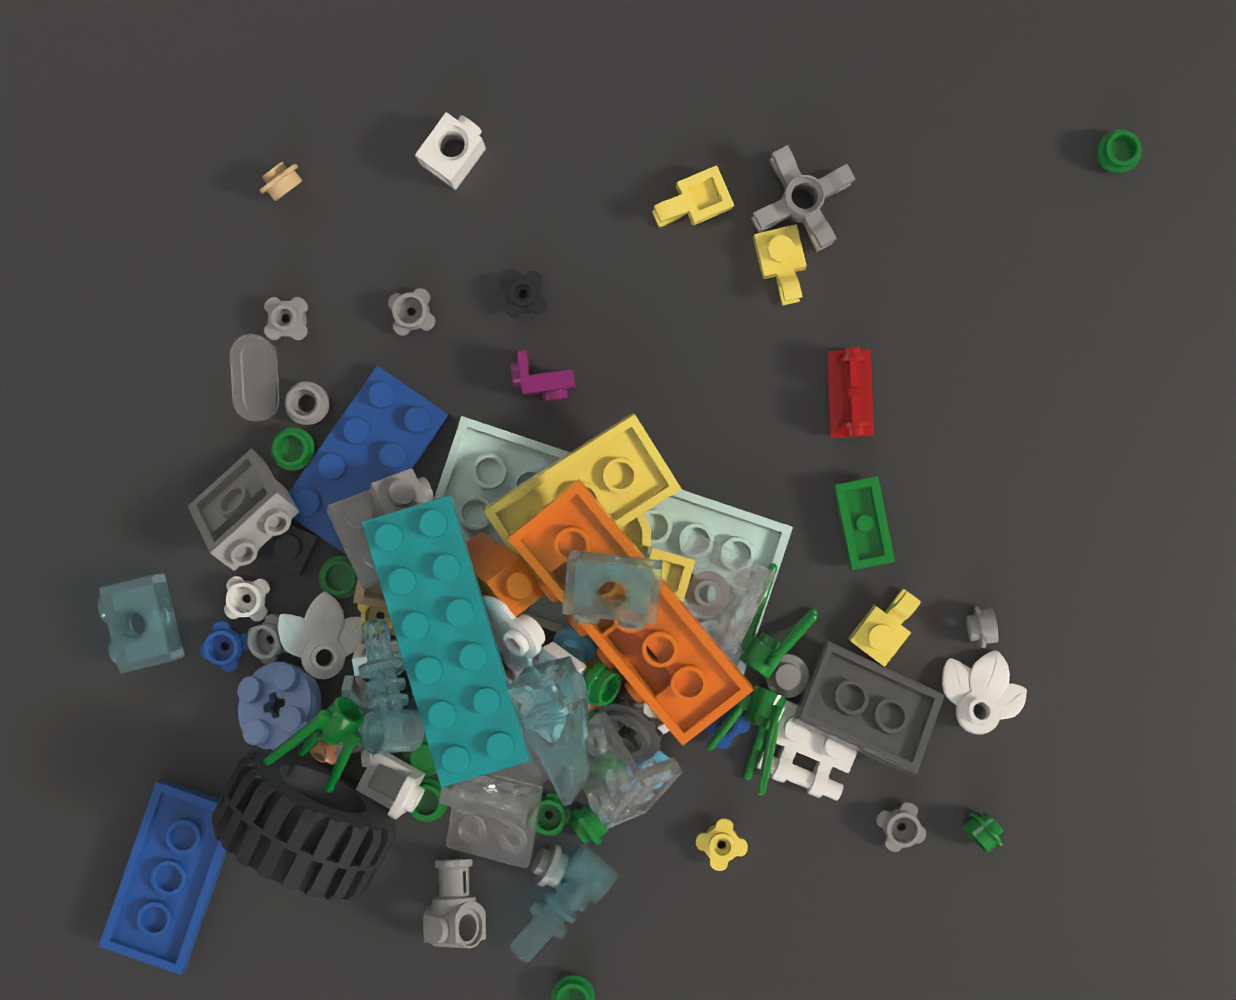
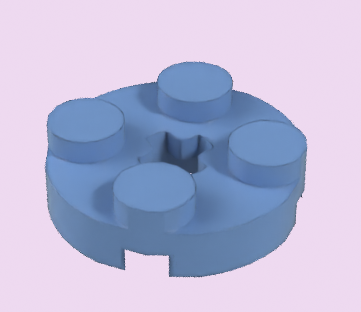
M285 662L266 664L255 671L252 676L245 677L238 686L237 694L240 699L238 718L243 738L248 744L266 750L277 748L309 723L321 710V694L316 680L313 676L305 673L299 666ZM277 699L285 700V706L279 709V716L277 717L276 713H274V705ZM307 737L304 740H302L299 744H297L294 748L302 744L307 739Z

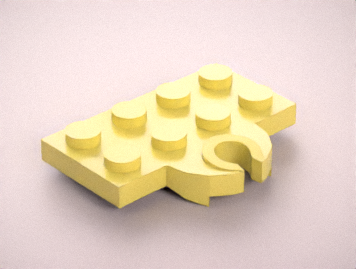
M634 413L623 418L483 508V512L507 548L522 558L538 580L541 578L509 542L508 537L578 479L588 488L644 557L648 548L651 547V529L645 512L681 490V487Z

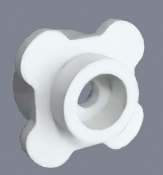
M239 576L228 580L226 584L228 592L224 607L227 617L231 619L251 617L253 621L263 620L268 614V610L265 607V597L270 591L269 583L261 578L254 582L244 581ZM245 595L251 597L249 603L244 602L243 598Z

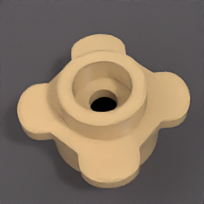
M281 162L262 176L266 185L260 189L261 193L267 191L274 201L281 198L303 181L295 171L298 166L293 164L287 168Z

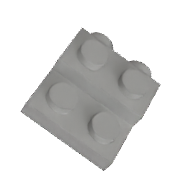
M252 448L188 505L210 554L233 571L239 566L253 562L257 557L259 548L272 536L281 535L286 532L290 527L292 518L300 512L288 490L274 478L263 457Z
M412 468L373 482L369 490L332 503L327 507L329 518L363 589L380 582L361 522L434 499L428 480L425 477L417 479Z

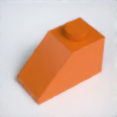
M479 532L466 542L482 596H492L501 600L517 617L545 595L538 585L539 580L519 555L482 532Z

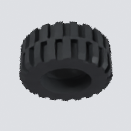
M257 749L243 756L237 764L212 814L214 835L217 840H221V846L228 853H233L236 856V860L242 865L256 870L257 874L267 880L272 879L291 891L295 889L304 892L306 896L314 898L322 896L331 901H338L342 898L347 901L365 893L370 888L397 835L396 820L388 816L389 808L357 791L356 788L359 782L342 774L333 791L327 793L324 787L332 768L323 766L313 759L302 758L295 753L287 752L271 765L265 766L263 759L274 750L267 749L264 751L263 749Z

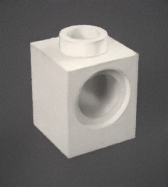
M446 112L415 156L424 168L456 190L486 149L482 138L479 136L482 130L465 116L461 115L457 120ZM456 139L465 143L463 151L458 156L447 157L443 154V148L450 140Z

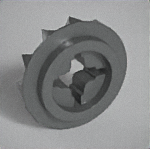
M628 698L622 702L614 699L610 704L603 706L596 715L598 733L603 741L619 755L631 760L643 761L652 758L661 747L660 740L663 733L655 727L657 719L655 717H648L644 713V706L636 708Z

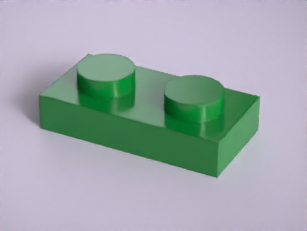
M878 476L834 484L833 489L849 569L857 570L895 562Z

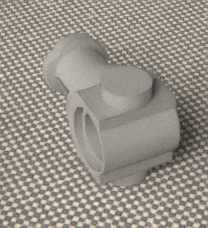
M472 858L435 860V868L438 869L439 896L432 899V904L428 906L423 915L424 943H430L435 947L473 948L481 940L486 939V912L476 902V896L469 895V867L472 866Z

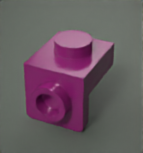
M526 349L517 350L518 361L510 362L514 388L522 387V394L525 397L541 395L542 402L568 399L567 391L576 390L573 369L531 375L529 356Z

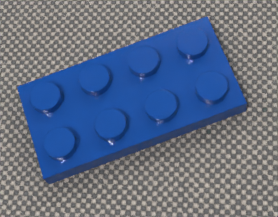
M377 365L289 491L300 511L293 518L347 555L327 513L328 505L369 490L373 482L411 468L414 469L450 415Z
M162 778L155 782L99 947L179 975L186 970L227 853L221 846V840L216 839L212 825V814L220 798Z

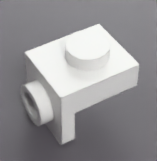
M380 748L375 751L371 768L367 767L356 790L389 808L388 816L396 820L406 810L412 813L417 807L425 791L424 788L420 787V784L426 773Z

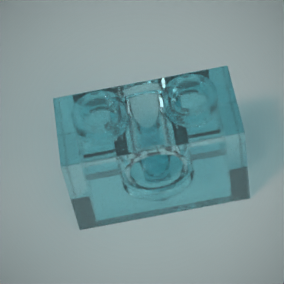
M571 550L567 561L562 614L572 615L573 621L582 624H597L600 622V619L617 620L620 627L640 630L645 629L646 624L656 625L663 560ZM616 582L624 588L625 595L617 601H609L601 595L599 588L604 583Z
M164 573L99 588L101 597L98 599V610L102 620L108 624L111 640L108 643L109 655L112 662L118 665L120 674L170 662L185 656ZM135 613L140 614L145 620L146 626L142 635L136 633L131 625V619Z

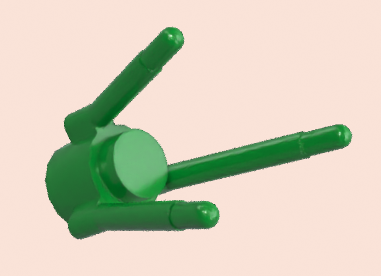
M771 563L768 567L746 630L737 645L744 649L739 660L766 679L770 677L783 656L817 620V610L811 608L780 642H777L763 632L758 639L754 637L777 571L775 563Z
M754 686L751 694L736 704L707 743L706 748L709 751L714 750L743 711L748 712L745 720L758 726V730L743 777L745 780L752 778L768 731L757 786V794L763 796L766 793L779 726L786 710L783 707L787 699L765 688Z
M342 696L337 697L327 710L321 709L309 723L263 759V764L265 766L271 765L311 733L313 734L297 751V754L301 757L305 756L321 739L331 745H338L341 742L344 745L324 787L327 793L332 792L353 748L362 739V735L357 729L365 721L363 710L353 700Z

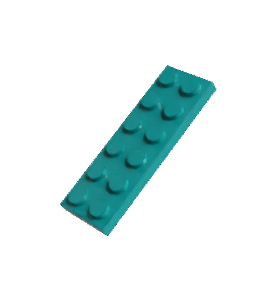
M452 495L361 522L441 788L530 761V752Z

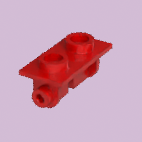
M850 347L838 351H827L830 438L874 436L871 349L861 350L860 347Z

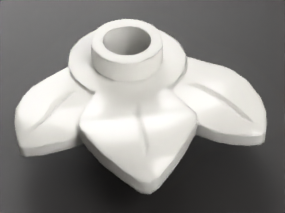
M324 591L313 600L306 611L305 618L292 614H280L278 618V635L284 650L300 657L302 667L306 673L317 679H329L337 675L344 666L345 657L355 652L356 646L362 644L365 638L361 633L363 625L361 617L356 616L344 619V613L339 602L328 592ZM327 649L331 653V660L327 665L320 666L316 662V655L320 650Z
M483 595L498 650L503 657L505 665L516 672L526 671L532 666V658L540 653L541 645L545 642L543 629L532 617L525 614L515 617L501 600Z
M996 650L983 655L973 664L972 668L952 658L946 661L943 668V692L956 705V717L961 727L972 734L982 735L991 732L996 728L1000 720L1015 717L1025 704L1027 689L1017 684H1009L1010 673L1008 664L1004 657ZM976 704L981 705L986 711V716L983 720L976 718L973 713V708Z

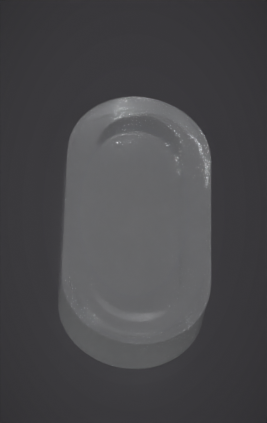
M247 334L238 338L230 350L232 401L236 412L241 417L250 421L261 422L271 418L279 406L277 354L269 340L256 334Z

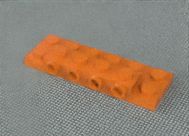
M580 479L575 481L508 537L509 542L541 578L538 581V585L543 593L553 603L559 600L570 612L567 619L576 632L582 637L588 634L599 647L596 649V653L604 665L610 670L617 668L627 680L624 685L632 698L640 705L646 702L682 746L753 691L752 684Z

